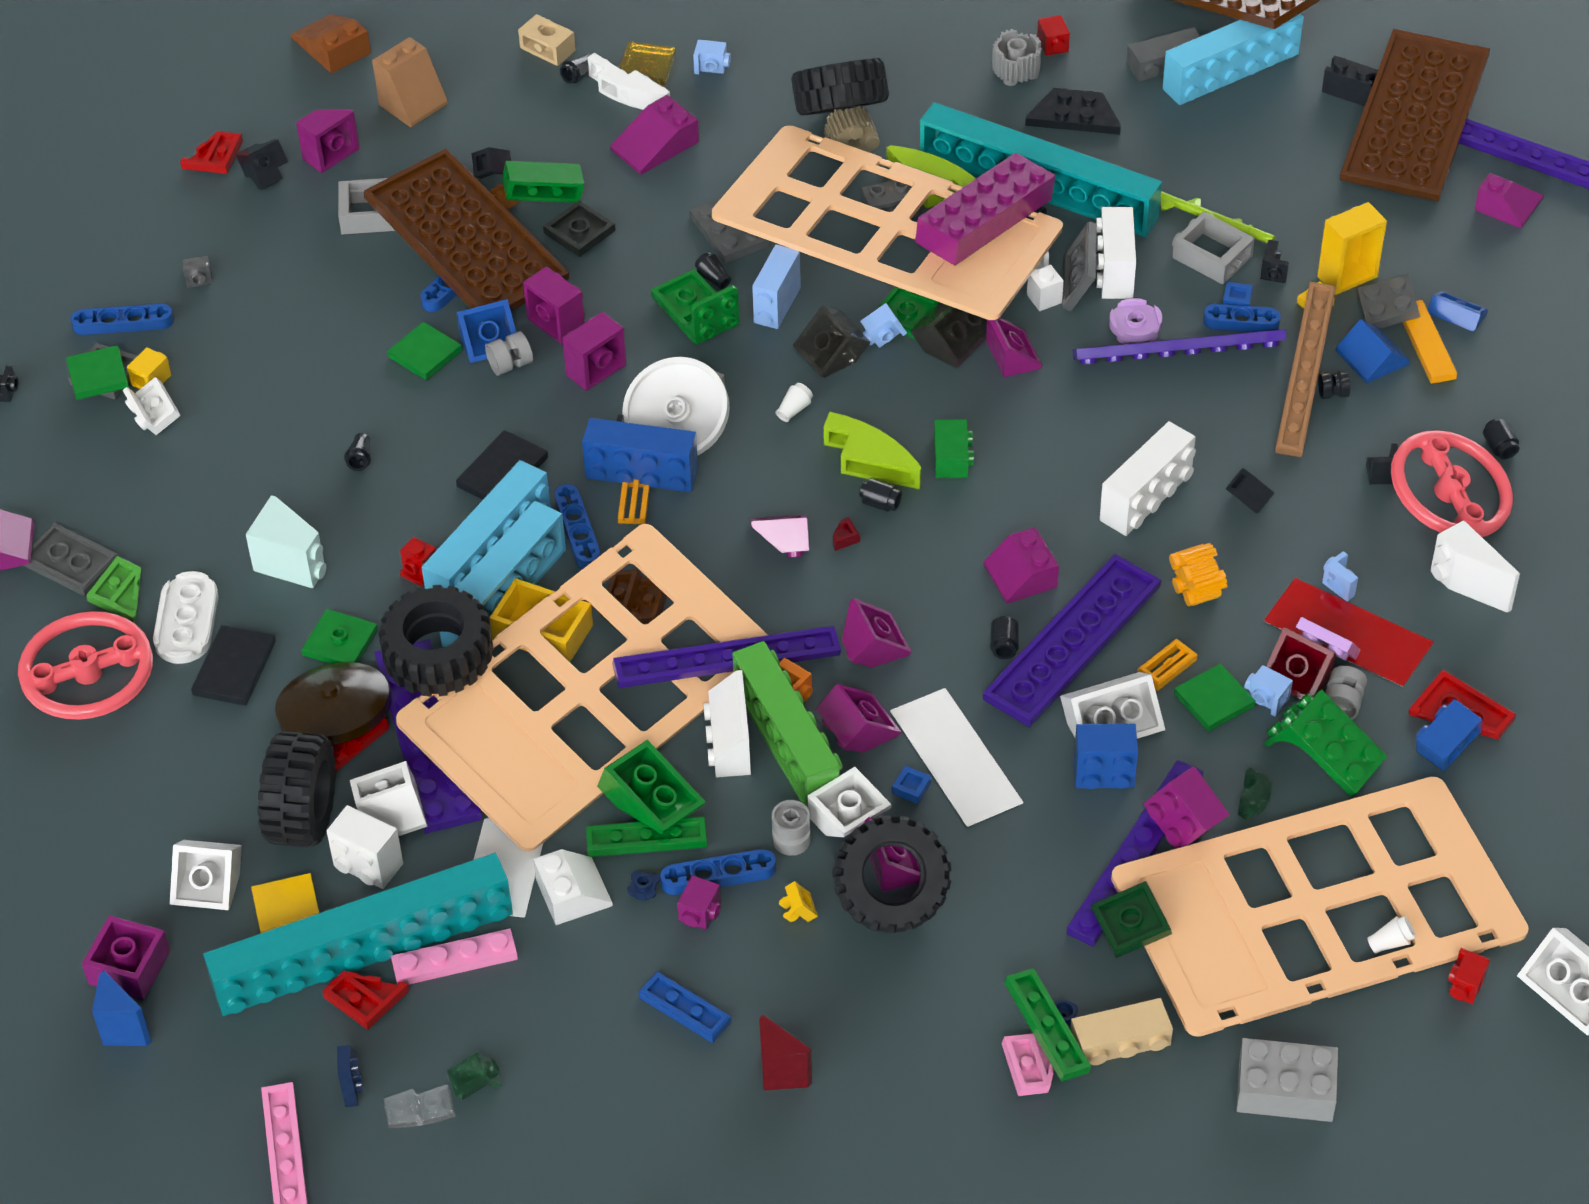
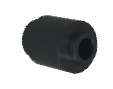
M1493 419L1486 424L1483 436L1496 456L1505 460L1519 452V440L1505 419Z
M870 478L868 482H863L859 496L862 497L863 504L887 512L890 510L896 511L901 502L902 490L897 489L896 485Z
M1001 616L991 623L990 648L994 656L999 659H1010L1015 656L1019 649V623L1009 616Z

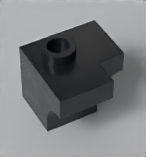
M278 139L262 144H254L235 154L245 177L251 178L258 189L263 190L283 179L278 167L288 163V160Z

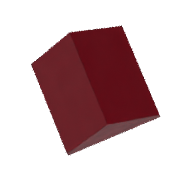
M1284 627L1266 667L1293 680L1291 695L1301 699L1307 693L1311 696L1321 689L1323 690L1328 684L1331 671L1334 668L1336 652Z
M762 1015L759 1018L763 1090L809 1087L812 1084L811 1049L768 1017Z

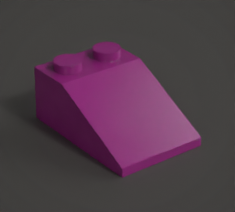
M665 95L649 104L610 145V150L642 175L699 142L698 119L670 96Z

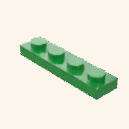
M705 817L685 818L663 834L642 822L586 826L587 854L589 857L707 848Z
M1032 968L1006 976L1005 986L1061 1082L1088 1074L1091 1064L1035 969Z

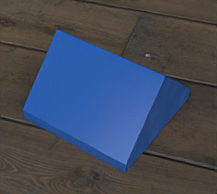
M508 299L456 312L460 340L470 363L487 359L485 344L498 339L505 341L506 336L516 333Z
M1362 319L1357 322L1336 346V352L1366 383L1410 364L1409 358L1380 328Z
M105 970L101 972L98 978L92 1013L103 1045H149L151 1038L141 1007Z

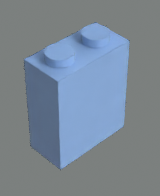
M780 245L774 246L753 284L754 323L779 329L801 288L800 251Z

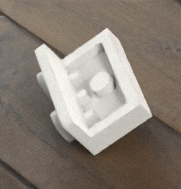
M156 377L136 393L128 387L123 389L127 397L125 403L133 413H136L137 416L134 419L143 430L148 428L157 435L181 416L164 385Z

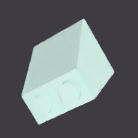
M271 495L246 533L253 571L314 588L318 580L322 579L326 572V564L324 563L322 553L323 546L320 543L319 533L281 500Z

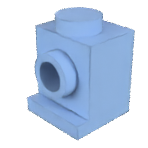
M698 40L693 55L694 74H699L700 71L724 74L725 68H729L731 62V53H727V43Z
M886 303L860 321L866 329L862 334L870 345L876 343L879 348L890 342L898 334L901 333L902 336L907 334Z
M1262 665L1256 674L1251 673L1245 683V689L1249 690V694L1257 704L1271 709V715L1276 717L1290 699L1293 680Z

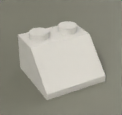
M853 767L808 795L810 819L826 836L845 837L864 824L868 817L874 819L891 808V803L856 767Z
M182 840L174 844L170 905L229 910L240 876L242 845Z
M561 849L533 859L536 881L555 925L613 906L592 857Z

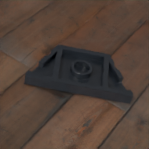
M1053 88L1026 115L1025 126L1118 135L1121 132V124L1103 92Z

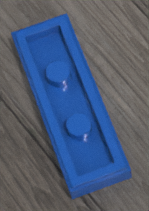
M658 971L638 992L640 999L712 1044L731 1023L730 1015Z

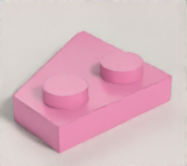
M1034 1034L1005 1036L1002 1041V1047L1018 1096L1048 1093L1054 1068Z

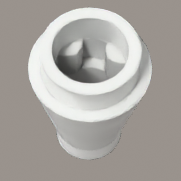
M802 383L790 386L780 407L776 411V415L782 421L788 422L793 416L811 404V398L813 397L811 390Z
M1396 916L1376 933L1367 937L1371 949L1377 954L1384 950L1411 944V940L1416 938V934L1406 916L1401 918Z

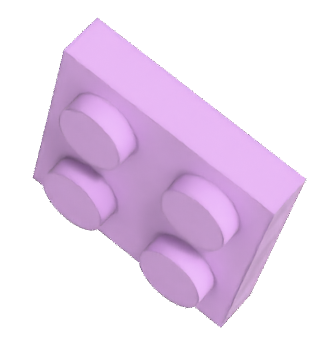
M1303 617L1300 618L1296 626L1302 632V636L1321 645H1326L1327 648L1336 652V657L1346 661L1348 657L1356 660L1361 651L1353 642Z

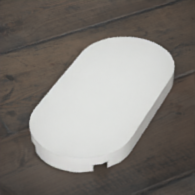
M188 571L176 575V579L171 582L169 580L161 591L153 642L157 654L165 661L183 664L192 662L203 656L211 644L218 603V590L215 582L209 579L208 575L197 571Z

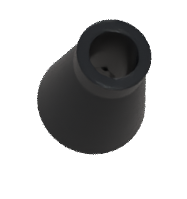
M586 54L582 57L563 62L560 68L562 79L566 83H578L589 71L587 57L590 55Z
M706 252L696 260L695 267L697 272L717 285L719 289H724L730 284L731 278L715 254Z
M364 433L355 435L353 442L344 455L345 462L351 470L362 471L371 463L370 438Z

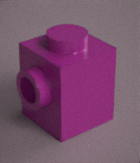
M692 876L677 903L679 921L690 927H699L707 930L711 920H716L720 913V885Z

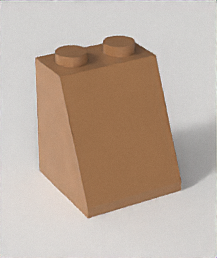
M408 37L372 60L379 105L410 128L448 104L427 49L411 37Z

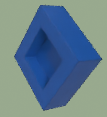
M1227 282L1223 304L1249 306L1253 285Z
M904 766L892 785V794L919 804L931 784V776Z

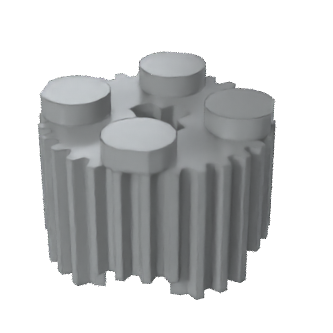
M1010 29V31L1005 30V32H1001L1000 38H997V41L994 42L992 47V71L1003 80L1005 85L1015 86L1018 81L1023 83V81L1027 82L1028 79L1038 78L1041 66V41L1039 37H1036V34L1028 36V34H1018L1017 30Z

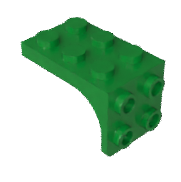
M695 269L651 289V297L695 345L740 324L738 289L732 285L716 292Z
M1322 689L1312 696L1307 693L1297 704L1295 702L1292 703L1282 713L1285 718L1281 722H1275L1267 730L1266 733L1269 737L1263 742L1267 747L1279 741L1289 742L1300 747L1350 797L1360 790L1387 757Z

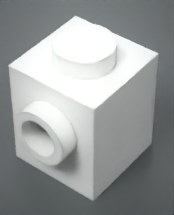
M1052 265L1036 269L1028 278L1027 296L1039 311L1061 304L1064 281Z

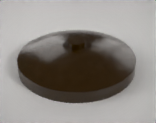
M355 662L331 663L311 669L292 680L280 693L276 702L275 713L282 731L324 735L331 741L332 745L356 739L376 727L390 709L391 692L385 676L371 666Z

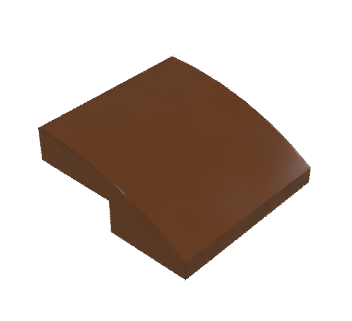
M639 570L618 571L610 578L607 591L642 624H649L662 613L667 595L648 577H642Z

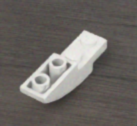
M596 53L587 57L589 76L598 81L599 92L615 101L644 110L649 104L665 95L670 96V92L665 87H661L637 70L627 74L624 70L614 66L607 59L602 58Z

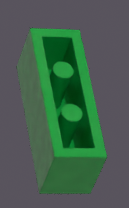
M505 162L502 184L506 200L576 203L581 200L584 180L580 164Z

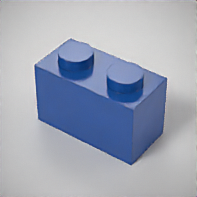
M1454 699L1448 706L1445 704L1437 711L1435 720L1429 726L1424 725L1416 735V752L1445 772L1482 732V719Z

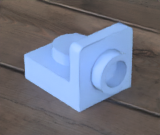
M1343 551L1336 557H1331L1326 561L1323 567L1322 583L1348 602L1355 596L1358 577L1351 570L1346 569L1348 554Z

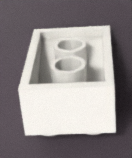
M1464 520L1439 533L1431 565L1433 576L1452 591L1504 612L1511 611L1520 573Z

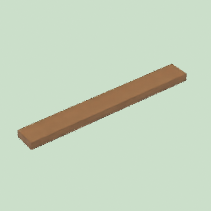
M1310 282L1275 453L1302 457L1336 290L1334 285Z

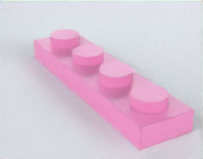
M511 928L391 956L397 985L399 981L410 985L518 960Z

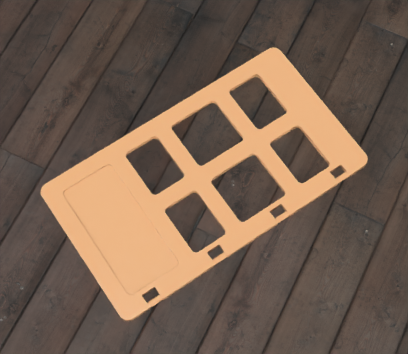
M795 126L782 127L712 208V218L717 222L988 320H996L1001 317L1058 238L1063 228L1061 220L1040 212H1033L1028 217L1034 218V220L1024 218L955 266L932 252L928 254L914 273H908L885 265L878 261L897 236L904 235L912 239L916 238L917 222L911 219L926 199L932 194L948 198L954 194L950 189L958 191L963 187L953 184L952 181L898 162L894 163L882 159L878 155L826 137L822 138ZM808 140H812V141L818 142V143H820V144L818 145V144L809 142ZM809 152H816L844 162L824 187H816L788 177ZM880 164V165L889 167L890 169H886V168L880 167V166H878V165ZM862 170H867L912 186L892 212H886L841 196ZM777 191L810 202L790 228H783L755 218L756 214ZM829 210H834L880 227L858 254L808 237Z
M642 524L626 535L613 548L608 549L560 586L556 592L549 597L547 596L499 633L492 640L493 649L500 644L505 650L496 657L492 656L491 662L487 664V670L482 676L477 675L478 680L471 686L465 685L464 690L455 693V691L448 692V696L439 697V694H432L439 701L429 709L423 703L430 697L421 695L415 698L397 713L396 724L521 850L533 851L604 794L597 785L605 767L647 739L658 750L704 712L703 703H709L708 691L733 673V671L719 673L705 682L701 681L698 677L672 680L687 698L647 731H640L600 692L602 687L615 678L612 665L613 658L669 650L661 640L686 620H693L716 643L766 636L768 634L653 526ZM625 546H628L632 552L622 558L618 552ZM628 564H634L674 603L649 624L639 622L602 586L604 582ZM564 594L569 601L559 607L554 601ZM581 600L591 603L596 610L627 638L625 643L587 673L579 672L540 634L541 631ZM520 648L526 649L565 687L562 693L539 711H532L492 672L496 666ZM579 706L587 708L625 745V749L599 770L591 769L551 729Z
M1427 777L1116 866L1111 876V880L1118 893L1147 881L1171 928L1172 934L1144 947L1186 1031L1190 1035L1197 1037L1223 1030L1225 1027L1239 1023L1244 1024L1311 1004V1002L1319 999L1331 998L1395 979L1406 973L1418 972L1455 961L1461 948L1478 954L1490 948L1519 942L1525 939L1529 929L1528 924L1444 781L1438 777ZM1401 807L1409 808L1436 856L1402 866L1395 865L1368 817ZM1338 825H1346L1370 865L1373 874L1316 890L1311 886L1287 840ZM1264 848L1270 855L1291 898L1251 908L1247 904L1224 858ZM1441 877L1449 878L1477 927L1443 938L1436 937L1408 887ZM1384 895L1390 901L1398 918L1406 916L1410 921L1416 934V938L1411 940L1414 946L1362 962H1354L1347 953L1326 911ZM1302 919L1308 926L1331 970L1292 982L1286 978L1262 930ZM1492 932L1495 939L1482 943L1479 936ZM1407 958L1410 963L1409 965L1396 968L1393 963L1394 961ZM1321 984L1322 991L1309 994L1306 987ZM1233 1009L1235 1017L1221 1020L1219 1013Z

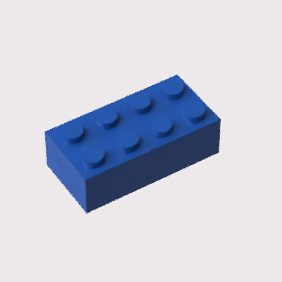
M589 418L582 440L586 478L618 483H633L634 479L639 480V484L649 485V487L692 492L698 471L695 431Z

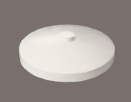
M672 357L651 364L637 375L626 392L622 412L624 422L695 431L697 455H700L708 450L721 436L728 421L730 406L727 390L720 377L712 368L696 359Z

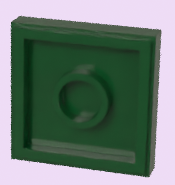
M1147 881L1091 904L1092 912L1115 958L1172 934L1171 928Z

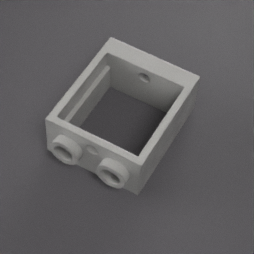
M387 178L338 181V217L341 235L395 231L377 211L352 213V203L367 202L364 198V190Z
M1203 212L1196 219H1192L1185 230L1175 235L1172 241V258L1221 284H1225L1253 256L1255 238ZM1204 234L1230 249L1219 258L1193 243Z

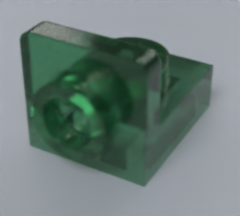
M478 1051L447 1070L454 1092L461 1100H464L487 1084L495 1089L502 1086L498 1076L501 1074V1071L493 1058L488 1059Z

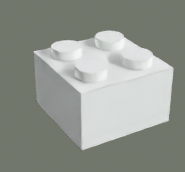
M347 805L327 829L334 866L342 873H350L360 878L367 885H375L384 889L403 865L397 828Z

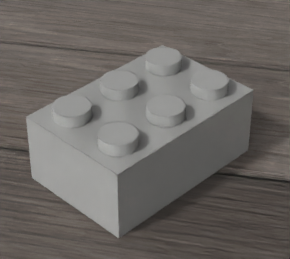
M1242 1038L1236 1112L1332 1122L1337 1098L1338 1048Z

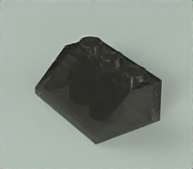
M939 302L910 332L925 353L957 368L986 340L987 319Z

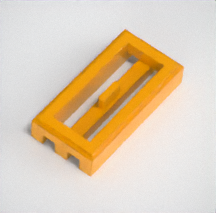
M634 479L633 483L622 482L618 523L646 524L650 493L649 485L639 484V480ZM633 487L629 518H625L628 488ZM639 487H643L640 518H635Z
M1176 638L1137 669V673L1151 674L1155 690L1159 691L1196 662L1198 654ZM1178 649L1181 650V651H1179L1176 655H1174L1172 658H1171V657L1168 658L1171 654H1173V653H1174L1175 651H1177ZM1161 662H1163V665H1161V666H1160L1158 669H1156L1153 673L1150 672V671H1151L1152 669H1154L1157 665H1159Z

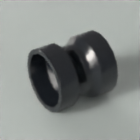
M1338 371L1336 374H1330L1329 372L1319 373L1318 389L1321 399L1331 398L1333 395L1349 397L1350 377L1348 371Z

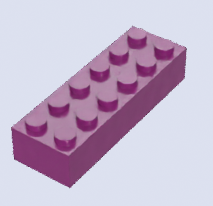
M1014 153L919 216L915 242L955 266L1051 201L1055 175L1025 157Z

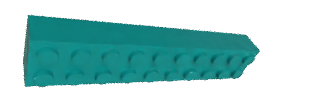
M935 102L920 119V151L948 160L976 178L1014 153H1017L1055 175L1052 200L1048 202L1052 205L1095 220L1096 218H1101L1102 207H1133L1134 234L1147 237L1159 219L1162 181Z
M495 852L203 953L212 989L222 1016L239 1013L251 1006L268 1003L274 998L288 993H296L308 986L330 981L343 971L356 972L365 966L387 961L392 955L414 951L422 946L444 941L459 933L473 931L479 926L494 921H501L513 914L508 878Z

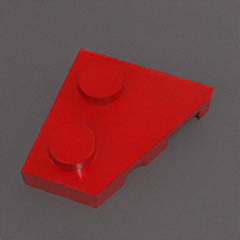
M343 971L322 990L323 997L367 1030L409 992L408 984L399 981L398 985L382 982L381 977L360 976L358 973Z

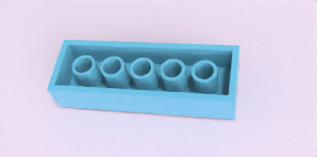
M1300 13L1276 29L1238 20L1167 50L1163 90L1178 105H1182L1298 55L1304 16Z
M519 460L422 566L425 589L433 588V585H442V588H448V586L455 587L459 581H462L470 573L473 565L479 563L487 554L490 546L495 545L499 541L505 530L518 520L521 512L527 509L534 501L551 508L547 472Z
M534 501L527 509L521 512L518 520L505 530L499 541L495 545L490 546L487 554L479 563L473 565L470 573L462 581H459L455 587L459 589V592L464 590L473 595V599L479 600L483 605V609L487 612L488 618H490L515 578L536 585L566 551L562 513ZM440 632L442 647L452 644L459 636L450 632Z

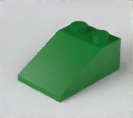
M648 739L605 767L597 785L618 809L661 834L706 803Z

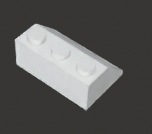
M738 670L708 691L709 703H703L704 718L711 721V726H705L707 743H713V748L708 749L709 766H715L716 778L751 775L742 670Z
M1138 672L1060 696L1067 724L1074 737L1076 736V724H1136L1137 739L1165 730L1151 674Z
M1552 928L1518 973L1517 977L1589 1036V947L1567 928Z

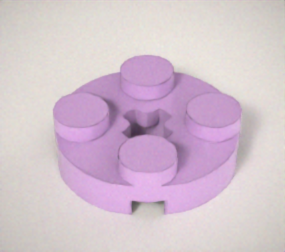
M1139 298L1125 299L1118 303L1117 308L1111 310L1109 326L1113 334L1117 336V341L1122 344L1152 342L1158 338V333L1161 330L1162 313L1157 306L1154 305L1153 308L1147 305L1146 300Z

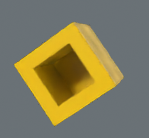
M147 347L127 366L130 383L138 389L144 387L155 377L163 384L172 376L168 358L163 353L156 352Z

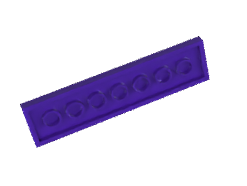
M1114 554L983 692V700L1030 727L1160 588L1161 579Z
M430 639L413 644L421 649L433 650ZM381 650L375 651L378 670L385 676L390 688V713L404 761L407 762L417 784L427 827L423 828L424 834L482 820L480 808L398 728L396 724L397 713L422 694L421 692L414 694L407 691L405 686L400 687L386 671ZM433 695L423 704L429 709L439 700Z

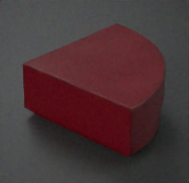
M849 517L840 521L834 531L833 547L835 551L860 542V534Z

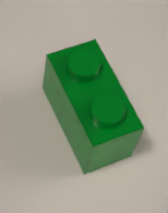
M967 419L934 420L935 478H968V467L974 466L973 450H968V447H973V431L967 430Z

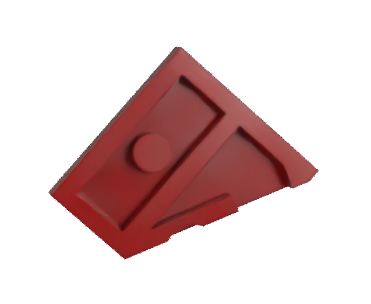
M217 131L207 142L202 143L196 148L197 153L190 159L186 157L181 159L182 169L227 174L236 157L235 154L238 153L243 142L242 135L240 133Z

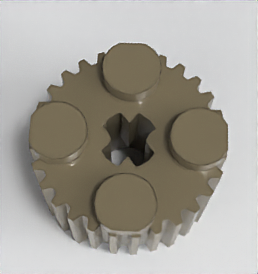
M859 105L854 107L855 110L850 108V110L845 109V111L835 109L834 113H830V116L826 117L827 124H825L826 128H824L826 138L869 153L879 146L878 133L868 111L864 107L862 108Z

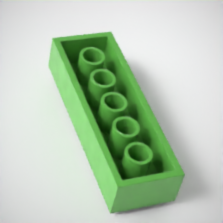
M762 641L732 653L733 673L742 670L746 710L800 801L808 807V795L839 777V770H842V764L839 756L836 753L832 754L829 749V742L825 733L818 731L813 713L811 711L807 712L804 708V701L798 690L794 691L788 672L781 670L777 654L774 650L770 651L766 643Z

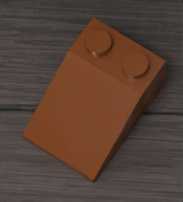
M329 14L291 33V38L331 74L371 54L368 31L352 18Z

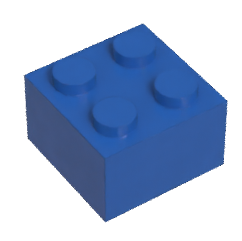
M1076 724L1074 749L1075 788H1134L1138 757L1136 724Z

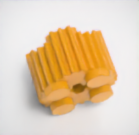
M1211 543L1190 547L1169 556L1171 567L1175 570L1176 577L1172 579L1173 587L1177 594H1183L1188 607L1219 598L1222 593L1221 589L1227 588L1226 574L1224 570H1219L1218 564L1213 558L1218 554Z

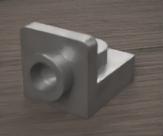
M208 256L182 260L187 288L213 284Z

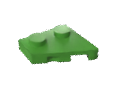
M117 556L88 592L87 601L135 623L141 582V567Z

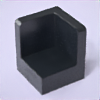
M488 147L471 153L475 178L482 179L493 174L503 175L505 162L511 161L510 150Z
M1391 443L1389 457H1367L1366 467L1369 485L1393 484L1391 463L1394 454L1398 450L1397 443Z
M1244 468L1239 471L1226 487L1228 492L1255 513H1259L1274 495L1271 489Z

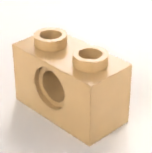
M536 14L518 29L521 49L556 66H559L576 51L574 32Z

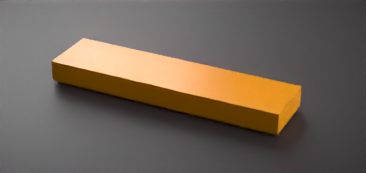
M1418 300L1416 303L1420 317L1402 323L1431 384L1456 380L1457 371L1423 300Z

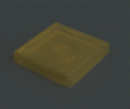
M628 42L619 69L624 70L627 74L637 70L644 76H648L658 85H665L676 55V48Z

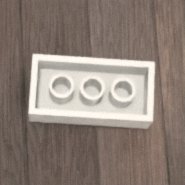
M1168 421L1102 484L1100 521L1125 536L1133 529H1138L1150 513L1157 511L1161 502L1166 497H1171L1177 487L1183 481H1188L1194 471L1192 467L1193 457L1196 453V449H1194L1196 436Z

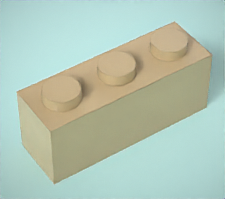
M1161 998L1072 1018L1070 1031L1091 1065H1100L1107 1060L1120 1057L1129 1058L1137 1053L1149 1050L1159 1051L1166 1046H1170L1173 1027Z

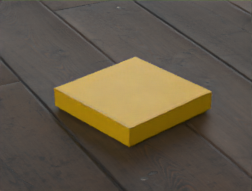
M311 873L251 886L261 933L319 914Z

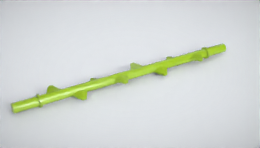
M1161 191L1160 202L1161 210L1163 211L1175 207L1196 216L1206 212L1264 243H1268V240L1275 241V235L1254 228L1251 224H1244L1240 218L1231 219L1201 207L1200 198L1185 201Z

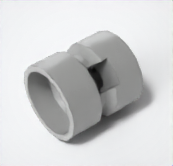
M521 331L506 336L505 341L498 339L485 344L487 359L497 376L512 371L514 365L520 368L533 363L530 345Z
M1339 666L1331 671L1325 693L1351 720L1355 719L1359 714L1362 698L1367 686L1366 675L1362 671L1350 666Z
M786 800L780 802L772 811L773 845L781 854L788 856L801 854L808 849L811 843L810 811L800 801Z

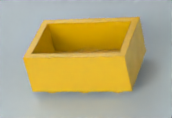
M1369 202L1325 220L1317 277L1324 284L1336 286L1335 295L1378 277L1387 220Z
M515 578L489 618L492 640L555 591ZM563 594L554 602L561 607L569 599ZM581 600L540 632L569 662H571L593 626L591 603Z

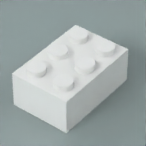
M1102 207L1101 218H1096L1097 233H1100L1096 241V252H1099V254H1096V270H1100L1096 275V287L1101 288L1102 299L1133 298L1136 269L1133 207Z

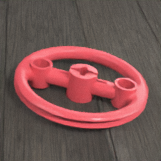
M1424 431L1408 437L1394 454L1391 463V477L1395 491L1407 510L1429 528L1441 533L1464 520L1481 537H1485L1496 532L1509 517L1513 506V492L1508 476L1494 456L1473 440L1447 431ZM1450 446L1466 452L1485 467L1495 481L1499 492V507L1495 516L1490 520L1484 521L1482 519L1484 511L1481 506L1470 501L1465 491L1470 484V475L1464 468L1458 465L1452 466L1447 456ZM1421 448L1420 456L1423 462L1434 467L1439 477L1434 485L1435 495L1443 502H1452L1458 514L1455 518V523L1438 517L1429 511L1410 490L1404 470L1406 458L1414 449Z
M81 612L55 620L33 636L21 654L18 664V677L26 698L42 712L64 719H90L106 715L121 708L142 690L151 674L153 654L145 633L132 621L107 612ZM94 625L111 627L126 634L118 637L114 641L113 647L96 652L95 648L90 645H81L70 652L68 662L53 667L48 663H39L32 668L33 662L43 646L54 637L68 630ZM139 661L138 669L131 681L121 691L102 701L85 705H66L57 703L44 696L54 692L58 683L75 678L80 684H93L101 678L102 668L117 663L124 667H130Z

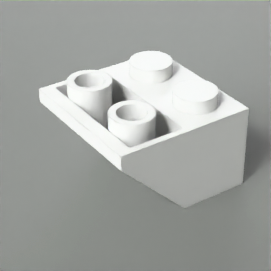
M406 761L350 780L357 810L397 828L398 836L427 827L417 784Z

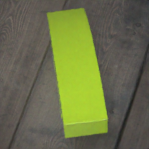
M890 145L886 147V160L898 162L952 181L953 184L962 187L976 179L961 167L933 154L900 146ZM932 194L923 205L929 209L946 198Z
M829 412L824 424V445L843 449L841 453V474L866 479L874 478L890 484L920 489L921 466L902 445L881 430L865 422Z

